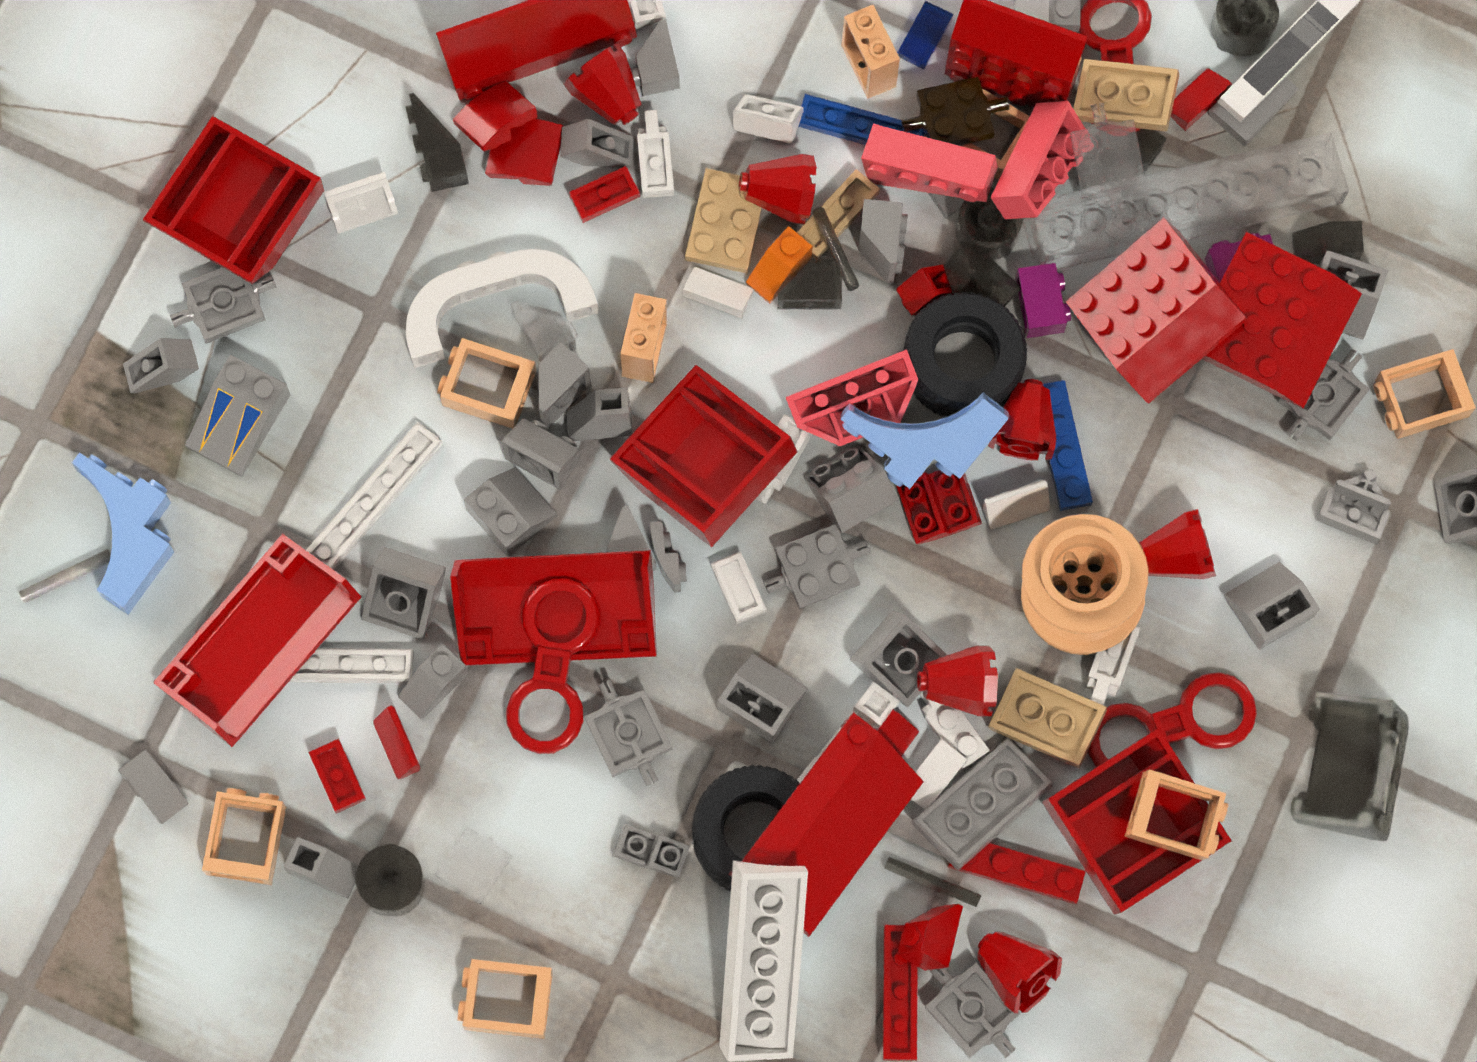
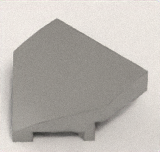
M1373 469L1364 471L1362 475L1345 481H1336L1334 487L1329 488L1317 521L1377 545L1390 514L1388 508L1391 502L1381 492L1375 481L1377 476Z

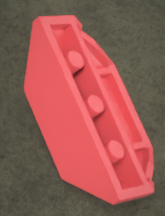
M906 349L787 396L786 400L797 428L841 447L864 438L861 435L858 437L851 435L842 426L844 422L840 420L841 413L849 403L871 416L901 423L918 383V377Z

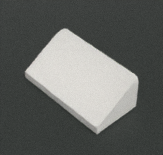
M744 94L733 111V129L747 134L792 143L803 114V107Z
M694 267L684 285L683 297L743 318L754 289Z
M1040 480L986 498L982 510L989 528L996 529L1049 511L1050 500L1046 480Z

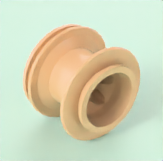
M1078 514L1066 516L1043 528L1033 538L1026 550L1022 563V607L1028 623L1038 636L1060 651L1078 655H1090L1106 651L1126 639L1137 626L1145 606L1149 570L1141 545L1133 534L1122 525L1098 515ZM1096 564L1101 567V570L1091 572L1088 566ZM1067 565H1073L1077 568V571L1075 573H1067L1064 568ZM1110 583L1113 587L1108 591H1104L1101 585ZM1062 585L1066 588V591L1061 593L1055 586ZM1079 586H1087V587H1089V588H1090V589H1089V593H1087V594H1081V593H1079V592H1078V587H1079Z

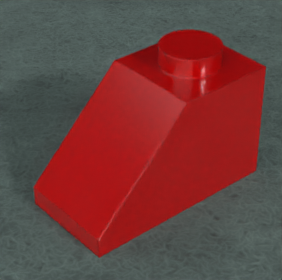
M958 262L920 268L896 288L903 306L909 311L911 316L917 315L927 304L932 303L935 299L938 300L941 296L945 297L947 294L954 295L957 292L959 294L962 292L969 293L973 289Z
M960 904L937 906L905 923L897 954L924 971L948 968L963 906Z

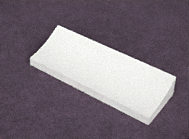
M733 861L719 1044L728 1062L793 1058L808 870L805 866H774Z

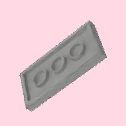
M1007 737L914 818L912 825L959 871L1050 790L1054 783Z

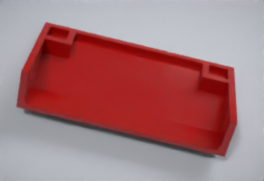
M527 0L436 32L459 100L465 98L472 100L505 80L510 83L601 51L610 46L612 47L617 43L620 47L625 46L632 39L637 38L627 0Z
M282 533L153 683L211 732L233 747L362 596L346 578Z
M651 550L455 560L450 574L460 660L465 665L536 662L538 648L529 641L525 633L522 610L527 597L538 585L551 579L568 578L582 583L594 595L599 606L600 624L594 639L583 650L572 654L571 661L656 657L655 597ZM566 591L554 592L546 596L536 611V624L540 633L547 640L555 643H567L575 639L583 631L586 623V610L582 601L574 594Z
M855 713L851 714L840 726V731L741 861L762 865L806 867L808 870L803 933L808 937L819 925L924 782L881 733Z

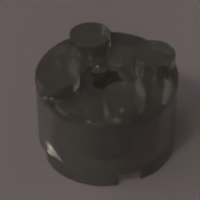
M1218 0L1211 20V31L1218 49L1236 56H1250L1264 51L1278 23V4L1275 0Z
M991 187L986 202L964 201L960 207L956 224V235L963 252L974 258L986 261L1000 259L1011 253L1017 244L1023 218L1004 219L990 198L995 189ZM985 222H991L992 227H988Z
M386 844L372 849L362 858L355 873L356 887L362 900L376 914L395 917L403 916L415 909L422 900L425 890L423 869L418 859L409 850L401 846ZM388 875L391 877L396 876V886L392 887L390 884L384 886L386 884L384 878Z

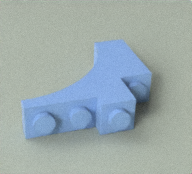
M982 392L976 400L959 412L931 422L907 424L886 421L871 416L850 403L842 411L840 420L844 422L842 424L843 428L855 437L861 435L870 442L868 447L877 455L883 457L886 454L889 456L884 464V470L887 471L888 479L899 487L904 484L910 489L934 459L937 461L935 465L940 471L949 477L954 474L960 479L1009 419V412Z
M79 452L72 464L77 472L84 476L101 494L108 509L112 527L110 561L97 591L103 599L129 615L174 553L169 544L171 539L166 534L156 528L151 532L171 502L165 494L167 489L157 481L151 479L148 483L140 477L135 485L131 487L133 482L119 472L114 476L105 470L107 465L102 460L92 454L87 458Z

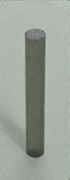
M817 207L812 212L847 290H856L859 287L858 280L824 207Z
M106 549L19 591L23 602L26 603L109 563L111 553L109 549Z
M891 857L888 858L884 869L974 907H977L981 895Z

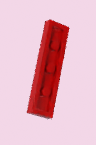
M991 843L959 870L1075 905L1078 902L1086 873L1085 870ZM949 862L948 868L956 870Z
M884 925L883 1061H917L918 966L897 954L904 925Z

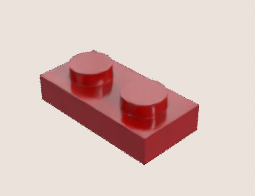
M624 166L570 191L569 197L582 223H585L639 198L640 192L627 167Z
M339 738L308 752L336 814L366 800Z

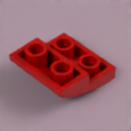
M505 80L474 98L454 117L453 121L454 125L478 147L486 151L495 149L501 144L512 140L510 129L521 127L526 122L538 117L536 107Z
M534 119L526 122L521 127L510 129L512 140L501 144L495 149H490L485 174L489 178L518 179L526 185L552 186L561 147L562 127L564 126L550 121Z
M940 470L930 474L924 472L910 489L904 484L901 487L897 486L917 545L947 537L982 524L965 473L959 479L954 474L949 477Z

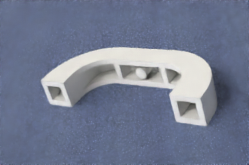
M525 249L507 254L506 252H497L490 255L484 261L477 263L475 261L463 262L457 266V269L445 272L428 282L419 291L410 306L406 320V340L413 366L417 368L445 359L438 335L439 325L447 311L458 304L525 284H539L551 289L559 297L567 321L571 322L598 314V303L592 286L576 264L562 255L547 250Z

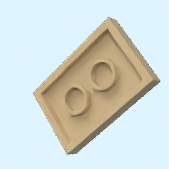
M1084 59L1073 109L1081 122L1168 131L1179 71L1172 68Z
M705 169L685 254L686 261L742 273L748 272L762 208L744 199L743 191L738 189L740 175Z
M1016 668L992 717L989 729L1080 769L1107 711V707Z

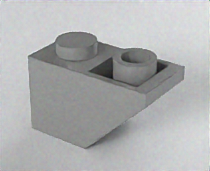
M628 388L594 390L567 412L568 438L573 441L631 436L633 434L632 409Z
M298 836L283 866L288 874L347 899L362 870V867L331 850Z

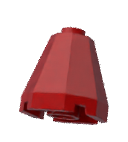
M618 43L612 48L611 46L586 62L580 67L581 74L577 76L573 73L563 84L572 96L613 125L622 122L625 126L639 115L636 110L642 104L626 54Z
M798 154L750 164L746 172L740 173L738 189L743 191L745 200L792 223L805 224L806 218L810 217L815 195L816 183H812V178L810 177V175H816L817 170L814 155Z
M1025 379L1023 383L1017 384L1003 407L1009 412V419L989 442L988 447L994 449L995 444L1000 446L999 453L1029 461L1038 460L1039 454H1046L1045 460L1052 459L1057 439L1050 390L1043 386V382L1036 379Z
M1198 509L1183 513L1139 542L1146 556L1149 570L1148 576L1207 579L1216 576L1205 529L1202 528V519Z
M976 645L924 664L923 670L917 673L918 691H923V696L928 700L976 716H992L993 711L990 707H995L997 703L998 671L997 667H990L989 660H996L995 652L989 645Z
M1001 931L994 932L993 934L988 933L978 944V960L1004 1005L1013 1013H1019V1010L1022 1013H1027L1050 991L1051 988L1046 985L1049 979L1052 978L1056 981L1061 974L1062 958L1053 950Z

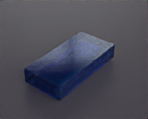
M925 0L897 52L899 58L925 70L953 19V13Z

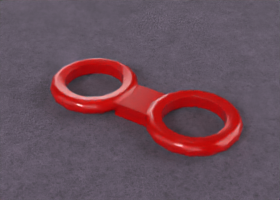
M1087 0L1080 10L1079 33L1088 36L1086 44L1090 48L1101 52V61L1134 64L1133 48L1143 42L1149 33L1152 14L1145 0ZM1110 3H1125L1132 6L1139 15L1138 24L1134 31L1126 37L1117 40L1104 39L1097 36L1090 26L1095 12ZM1091 123L1097 130L1109 135H1127L1141 129Z
M568 578L551 579L538 585L527 597L522 610L523 628L529 641L538 650L533 678L521 683L511 694L506 707V724L512 738L524 749L537 754H554L567 748L579 735L584 721L583 704L577 691L567 683L572 654L583 650L596 635L600 624L599 606L594 595L582 583ZM566 591L574 594L582 601L586 610V623L583 631L575 639L567 643H555L547 640L540 633L536 624V611L546 596L554 592ZM539 689H551L558 692L566 699L570 708V720L566 730L559 737L550 741H540L532 738L524 731L520 722V708L523 701L530 693Z
M1217 672L1203 674L1191 681L1182 692L1179 705L1152 714L1142 706L1130 703L1111 704L1107 707L1103 720L1089 747L1088 755L1096 767L1108 760L1101 750L1099 737L1105 724L1118 717L1136 719L1144 725L1148 733L1159 728L1169 744L1192 738L1201 746L1212 749L1231 748L1244 741L1254 728L1257 715L1255 699L1247 685L1235 676ZM1219 686L1227 688L1238 697L1242 704L1243 716L1241 724L1229 734L1214 735L1207 733L1198 726L1193 717L1192 706L1194 698L1207 687Z

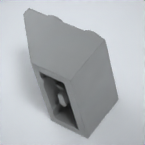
M864 199L858 250L887 284H894L895 274H901L908 214H902L903 203Z
M1326 250L1319 267L1335 274L1362 293L1343 333L1363 340L1378 304L1388 270Z
M860 445L843 451L837 458L817 466L812 472L804 476L806 483L826 515L842 533L898 501L885 470Z
M1280 562L1224 594V597L1259 650L1311 620L1320 610L1303 581Z
M752 654L734 674L719 697L717 709L773 744L808 688Z

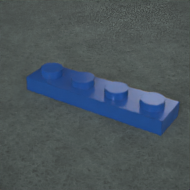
M1065 380L1046 383L1043 386L1050 390L1057 439L1053 457L1048 461L1060 511L1091 506L1093 500Z

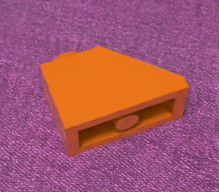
M788 226L766 250L747 279L746 284L770 304L812 259L813 246Z

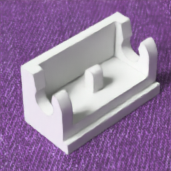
M385 172L324 192L338 234L398 214Z

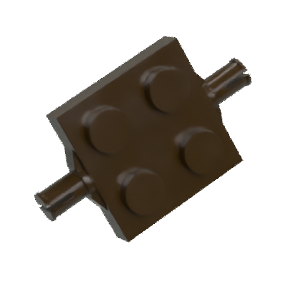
M979 77L917 90L916 96L920 107L919 116L902 119L901 124L903 132L922 129L928 138L960 146L994 138L995 132L991 122V113L1009 110V102L1007 97L988 101V98L982 91Z

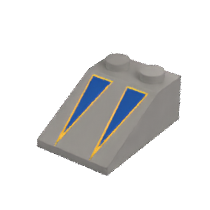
M230 354L212 384L186 442V448L242 477L290 397L287 384Z

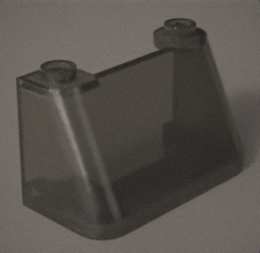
M1316 692L1315 702H1312L1309 708V720L1313 722L1318 730L1307 792L1301 791L1297 797L1293 798L1291 803L1293 820L1298 824L1385 842L1391 830L1409 730L1408 716L1393 700Z

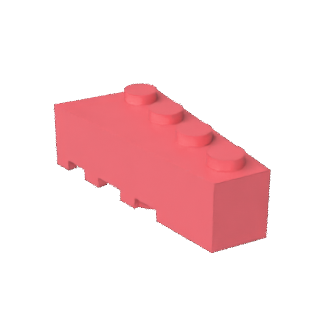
M1069 101L1036 103L990 197L1004 219L1038 217L1055 196V188L1067 181L1070 169L1078 167L1084 160L1082 157L1083 153L1091 151L1096 145Z
M876 124L872 126L861 157L867 178L876 185L957 197L969 202L987 201L998 169L996 156L993 154Z

